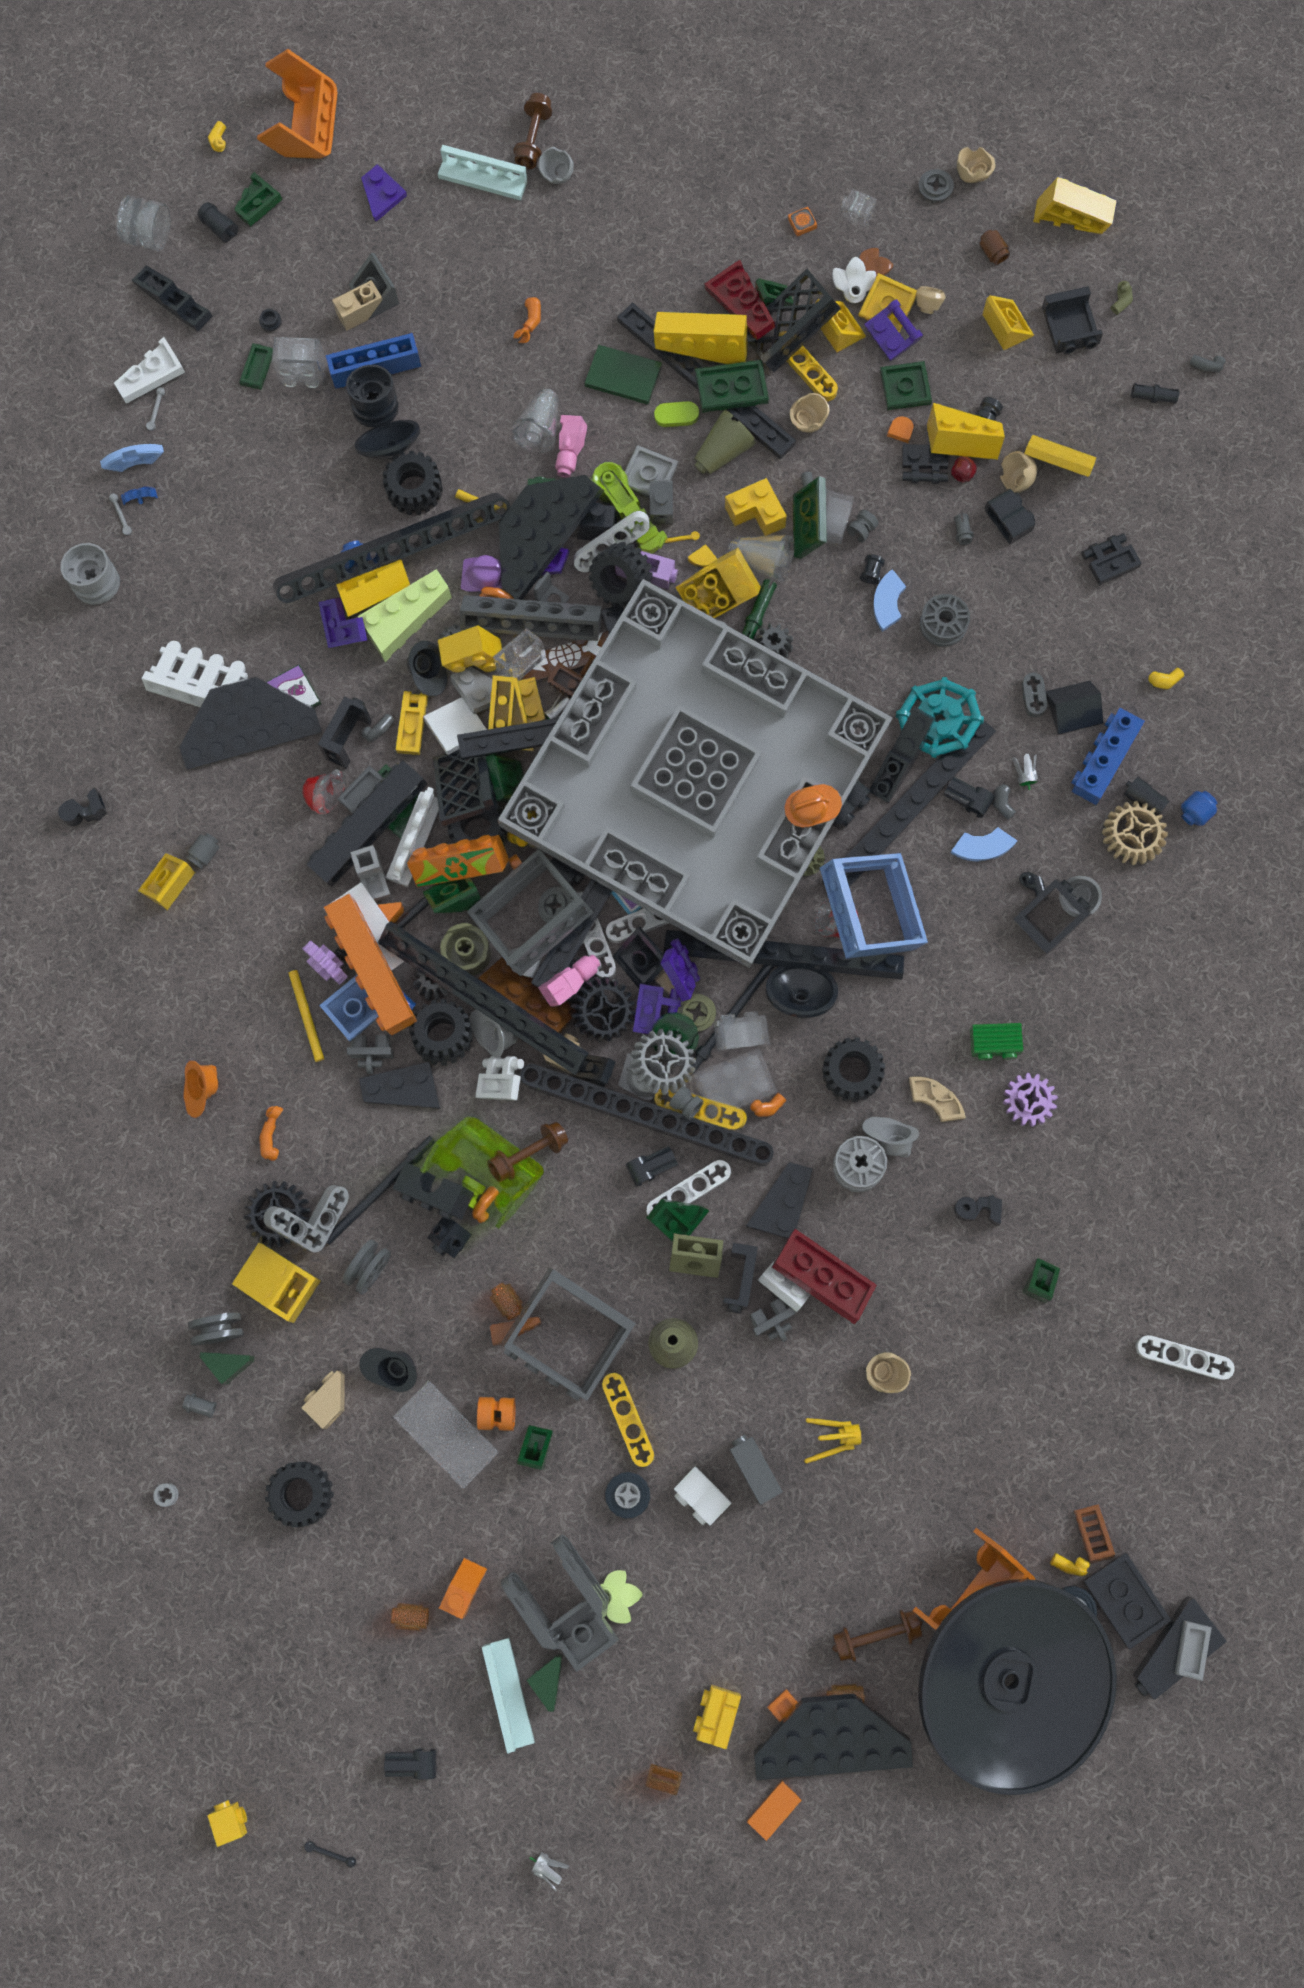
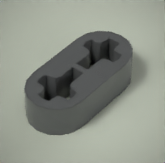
M1029 673L1022 682L1024 706L1029 716L1037 718L1042 716L1047 708L1045 685L1041 675ZM1030 680H1033L1034 683H1038V685L1035 688V692L1032 691L1031 685H1027L1029 684ZM1034 698H1036L1038 705H1042L1039 711H1036L1035 707H1031Z

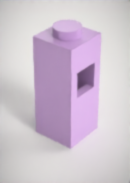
M642 551L641 554L643 556L647 555L648 559L646 561L651 563L652 566L649 572L653 573L650 579L651 584L669 589L670 583H675L678 570L675 569V560ZM615 566L616 575L626 578L623 570Z

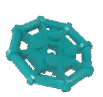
M942 677L941 680L921 686L914 685L900 710L896 711L895 716L899 721L902 731L911 713L909 711L917 699L921 702L920 710L934 718L936 715L943 714L945 720L934 722L927 735L928 739L933 741V744L930 745L925 742L921 750L931 755V758H937L938 755L968 748L971 738L978 727L984 722V717L981 716L975 697L976 692L973 689H967L948 680L947 677ZM941 689L939 695L932 694L928 698H925L923 695ZM949 690L962 697L956 700L947 696L946 692ZM967 703L971 716H964L962 706ZM969 724L964 734L960 736L958 733L963 725ZM949 738V740H955L946 744L939 745V742H943V739Z

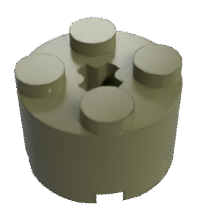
M461 923L452 926L440 944L442 956L473 976L482 972L489 965L491 947L488 939L481 929L472 924ZM464 947L469 948L468 953H464Z

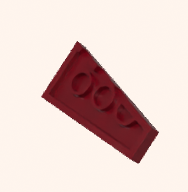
M740 260L704 283L705 290L731 315H747V331L757 340L775 328L770 313L764 302L761 301L756 288L753 287L750 277L745 272Z

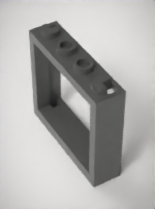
M540 849L529 856L515 870L511 871L505 879L494 886L488 894L467 911L509 966L520 976L593 913L591 908ZM548 869L573 901L512 954L487 921Z
M549 1268L500 1345L506 1348L503 1353L516 1361L520 1357L526 1361L524 1367L537 1374L540 1370L547 1375L545 1380L558 1388L559 1384L568 1388L566 1394L578 1401L582 1397L587 1401L636 1323L554 1269ZM551 1282H554L619 1325L581 1387L513 1344V1341Z

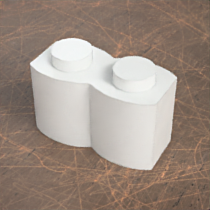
M696 1466L674 1488L677 1492L674 1497L684 1507L689 1504L695 1510L692 1515L702 1525L706 1522L711 1525L731 1504V1501Z

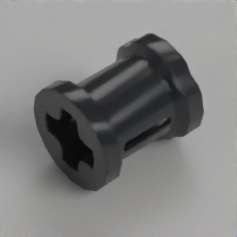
M866 555L864 572L860 574V580L877 585L880 583L879 574L881 567L885 565V560L878 555Z

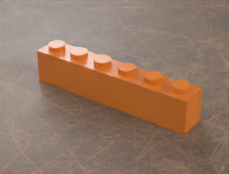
M347 894L325 906L324 909L327 915L324 918L331 929H335L337 936L334 938L341 949H345L347 953L345 960L351 970L355 969L358 975L355 977L361 990H366L368 997L365 998L372 1011L376 1010L379 1016L376 1018V1022L380 1029L394 1035L417 1022L356 900L350 894Z

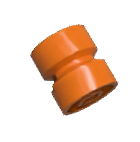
M479 1397L477 1408L478 1430H493L494 1427H497L501 1431H514L515 1398H500L499 1401H496L494 1397ZM497 1411H501V1417H496Z

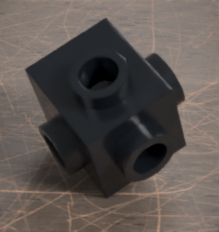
M442 1217L438 1224L432 1228L427 1239L434 1243L432 1249L444 1257L447 1253L455 1258L462 1251L472 1234L454 1220Z

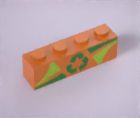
M484 835L470 841L463 839L454 844L447 845L442 843L433 848H418L413 851L407 865L416 886L422 887L503 872L509 857L500 835Z

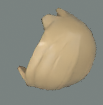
M966 147L958 154L957 171L964 182L976 183L985 181L995 169L994 157L982 147H979L976 151Z
M810 393L796 400L790 409L791 422L801 432H815L827 420L830 411L829 405L820 394Z
M1020 451L1011 452L1004 458L1001 464L1003 476H1000L1006 489L1010 488L1014 493H1020L1028 489L1036 479L1037 465L1035 461Z
M884 1352L876 1355L871 1359L866 1368L869 1384L879 1392L898 1393L905 1390L909 1384L911 1376L909 1365L903 1358L893 1353Z

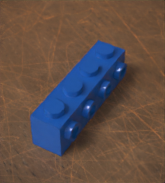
M413 333L326 355L335 389L346 386L347 378L351 372L361 366L378 365L385 368L391 374L422 367Z
M1119 708L1116 715L1111 713L1105 723V726L1108 727L1105 734L1100 732L1093 745L1097 746L1094 753L1088 752L1082 763L1086 767L1083 772L1077 771L1071 782L1075 785L1071 792L1097 805L1145 721L1122 708Z

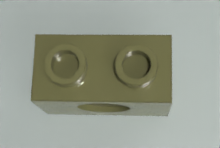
M674 1234L669 1271L718 1278L722 1261L723 1240Z

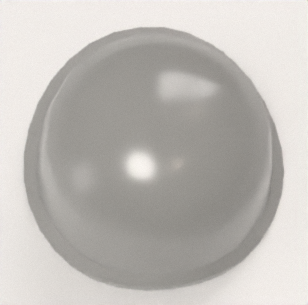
M1074 876L1066 880L1074 888L1072 893L1078 899L1083 897L1090 904L1091 907L1088 910L1093 914L1099 908L1102 900V891L1098 883L1087 876ZM1059 892L1062 908L1069 915L1078 917L1080 913Z

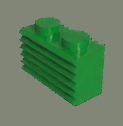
M1021 1023L974 1024L970 1028L972 1057H978L980 1061L992 1060L993 1056H1002L1003 1060L1017 1059V1055H1021L1023 1052Z

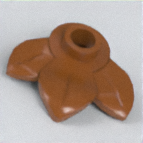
M869 248L859 256V259L864 263L866 272L875 271L876 276L878 273L885 275L893 268V263L890 260L879 257L878 248Z

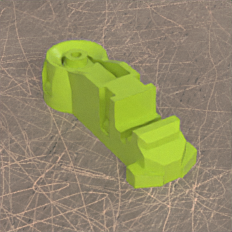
M605 462L594 470L591 479L604 490L599 499L616 507L621 520L636 511L646 513L644 508L641 509L639 500L630 489L627 475L620 465L613 462ZM649 519V530L635 540V542L643 552L653 554L663 547L668 538L664 531L658 532L656 526ZM635 521V525L640 524L642 526L643 521L640 523L638 521Z

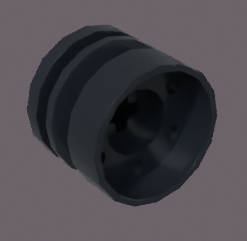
M378 365L361 366L351 372L347 378L346 389L355 419L361 425L374 428L385 426L393 421L398 414L399 403L391 373Z

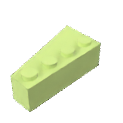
M436 569L358 616V618L363 617L366 634L385 662L398 648L400 649L406 643L405 641L412 634L416 633L429 618L451 599L449 587Z

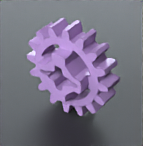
M309 941L302 948L310 957L306 962L326 981L332 978L340 985L348 977L341 969L344 964L324 944L319 948L315 943Z
M1026 1073L1024 1080L1019 1075L1015 1078L1016 1083L1011 1081L1008 1084L1011 1090L1004 1091V1095L1009 1097L1003 1101L1004 1105H1009L1006 1114H1014L1012 1121L1018 1118L1021 1119V1126H1024L1029 1121L1030 1126L1034 1127L1036 1120L1043 1124L1045 1122L1044 1116L1049 1119L1052 1117V1113L1049 1110L1057 1108L1052 1103V1101L1058 1098L1056 1095H1051V1092L1055 1089L1054 1086H1046L1048 1083L1047 1078L1042 1082L1039 1081V1074H1036L1032 1079L1030 1074ZM1023 1085H1029L1028 1089L1025 1091L1017 1090L1019 1087ZM1039 1088L1042 1090L1045 1097H1042ZM1032 1092V1100L1036 1102H1033L1032 1105L1028 1108L1029 1104L1028 1099L1026 1098ZM1015 1102L1019 1103L1021 1111L1016 1107ZM1035 1109L1043 1110L1040 1114L1031 1115Z

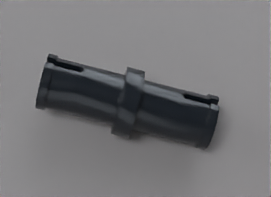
M1134 383L1131 390V398L1151 400V403L1161 401L1176 404L1179 399V389L1163 388L1158 384L1148 386Z

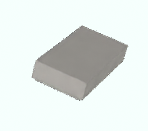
M1183 1621L1175 1674L1203 1681L1212 1627Z

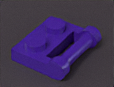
M897 299L864 324V327L890 362L923 337L920 330L915 329L900 308L901 304ZM891 314L895 315L910 336L908 339L904 340L888 317Z

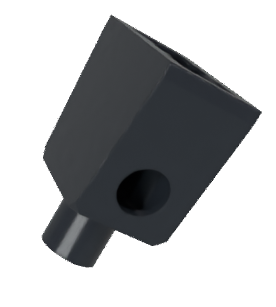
M595 503L578 525L577 539L592 541L620 522L621 519L616 507ZM617 532L614 537L620 540L621 532Z

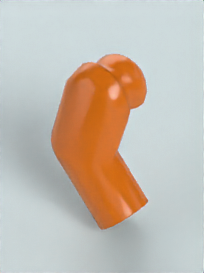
M494 587L482 588V592L479 595L481 597L514 599L508 592Z
M777 1093L769 1103L754 1100L750 1109L758 1117H769L781 1108L786 1099Z
M490 1186L487 1188L472 1211L473 1218L477 1219L479 1223H483L489 1218V1213L486 1210L499 1195V1191L495 1187Z

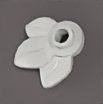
M854 257L847 265L846 270L834 268L832 278L835 287L844 292L845 299L850 303L856 304L861 302L866 292L871 289L876 278V272H866L861 259ZM852 288H857L859 294L854 295L852 293Z

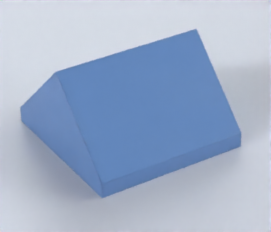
M355 977L319 1005L349 1041L354 1039L379 1017L376 1010L372 1011L365 999L368 997L365 989H360Z

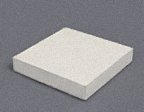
M462 697L424 716V721L447 755L459 750L458 734L487 730L477 714L472 713Z

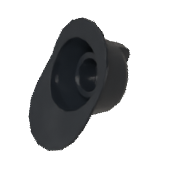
M428 640L415 643L407 658L408 671L421 693L427 696H437L444 691L448 681L446 669L442 666L440 650L435 643Z
M373 1348L363 1353L360 1358L359 1367L361 1373L374 1384L396 1392H407L416 1383V1366L411 1356L406 1352Z

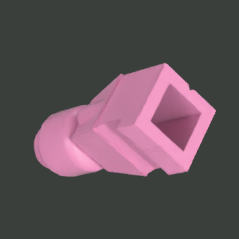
M561 415L560 423L562 430L559 433L560 452L557 454L555 468L558 476L569 478L571 473L575 471L577 456L584 446L587 424L582 416Z
M594 955L589 957L583 956L572 965V968L567 967L562 972L555 974L538 988L550 1006L561 1005L572 995L576 994L585 981L597 973L600 962Z

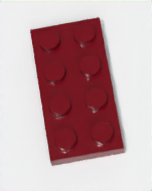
M797 1229L791 1232L772 1265L774 1270L854 1325L860 1319L877 1286Z

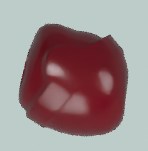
M959 457L955 460L951 469V475L959 482H969L976 474L977 466L969 457Z

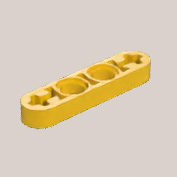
M787 331L780 332L779 336H783ZM804 346L786 361L813 392L823 396L825 401H831L836 397L838 391L837 383ZM796 355H802L804 356L805 361L802 363H796L793 360V357ZM814 370L819 373V377L811 379L807 376V373ZM824 386H825L827 389L831 387V388H832V389H831V393H829L828 391H826V392L824 393V392H823Z
M659 1089L654 1098L657 1106L683 1114L679 1109H673L669 1105L670 1102L664 1104L665 1100L661 1098L662 1092ZM668 1090V1096L673 1097L675 1093L673 1094L670 1090ZM698 1096L704 1102L693 1118L734 1130L740 1129L745 1125L747 1117L742 1109ZM711 1104L715 1105L718 1110L717 1116L713 1119L706 1115V1108ZM737 1112V1117L740 1118V1121L732 1125L731 1119L722 1117L724 1113L734 1115Z
M610 1373L605 1376L602 1383L607 1400L633 1462L640 1467L648 1466L654 1460V1451L623 1377L617 1373ZM612 1377L621 1382L618 1385L620 1394L625 1391L627 1395L618 1397L613 1402L611 1396H616L614 1390L607 1388V1385L610 1383L609 1379ZM623 1400L629 1402L631 1406L630 1412L624 1416L618 1414L616 1410L618 1402ZM630 1424H636L640 1428V1435L636 1439H630L626 1435V1428ZM642 1438H645L646 1444H641L644 1451L649 1450L650 1452L646 1463L636 1459L639 1451L637 1446L632 1449L630 1443H637Z

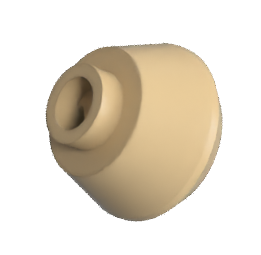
M921 286L916 292L917 306L921 308V312L933 314L934 310H938L946 298L942 290L933 287Z

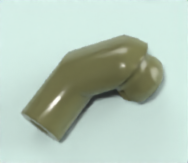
M1121 281L1117 286L1118 301L1111 306V310L1116 315L1120 314L1133 301L1132 287L1128 281Z

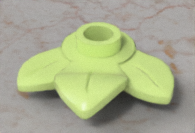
M613 1571L607 1575L604 1583L600 1584L609 1595L607 1617L616 1623H629L631 1615L628 1607L638 1602L643 1594L636 1586L626 1583V1571Z

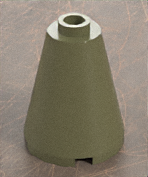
M726 410L720 414L694 458L696 461L694 466L703 475L706 472L709 475L756 444L753 441L754 437L740 421H732L733 415Z
M678 1318L665 1319L652 1329L648 1342L649 1350L654 1360L666 1368H680L687 1365L695 1357L698 1349V1337L693 1327L686 1321ZM676 1336L678 1339L677 1344L670 1345L668 1338Z

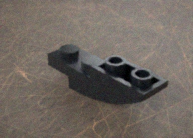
M917 707L912 709L892 750L888 752L869 789L870 793L887 803L892 800L927 741V735L936 718Z

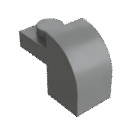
M374 846L350 852L357 875L373 900L377 902L391 897L386 877Z

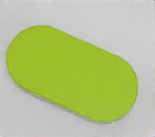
M689 401L663 403L656 407L654 418L661 427L693 425L699 418V408L695 403Z

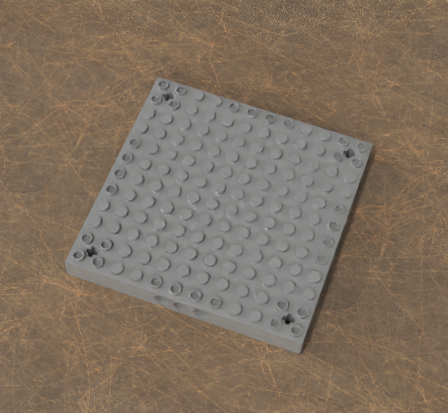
M643 579L498 819L499 827L750 968L836 819L835 817L828 822L801 828L789 822L785 815L784 807L787 798L797 790L825 784L832 786L838 791L843 806L887 730L892 717ZM651 613L655 614V618H647V615H651ZM857 727L862 729L859 735L854 733ZM532 811L536 812L537 818L535 819L532 817V819L529 820L527 813L529 812L531 814ZM736 930H745L746 938L743 936L742 939H739Z

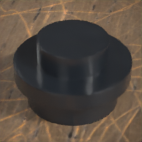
M273 309L262 311L259 317L261 328L269 332L277 330L282 322L280 314Z

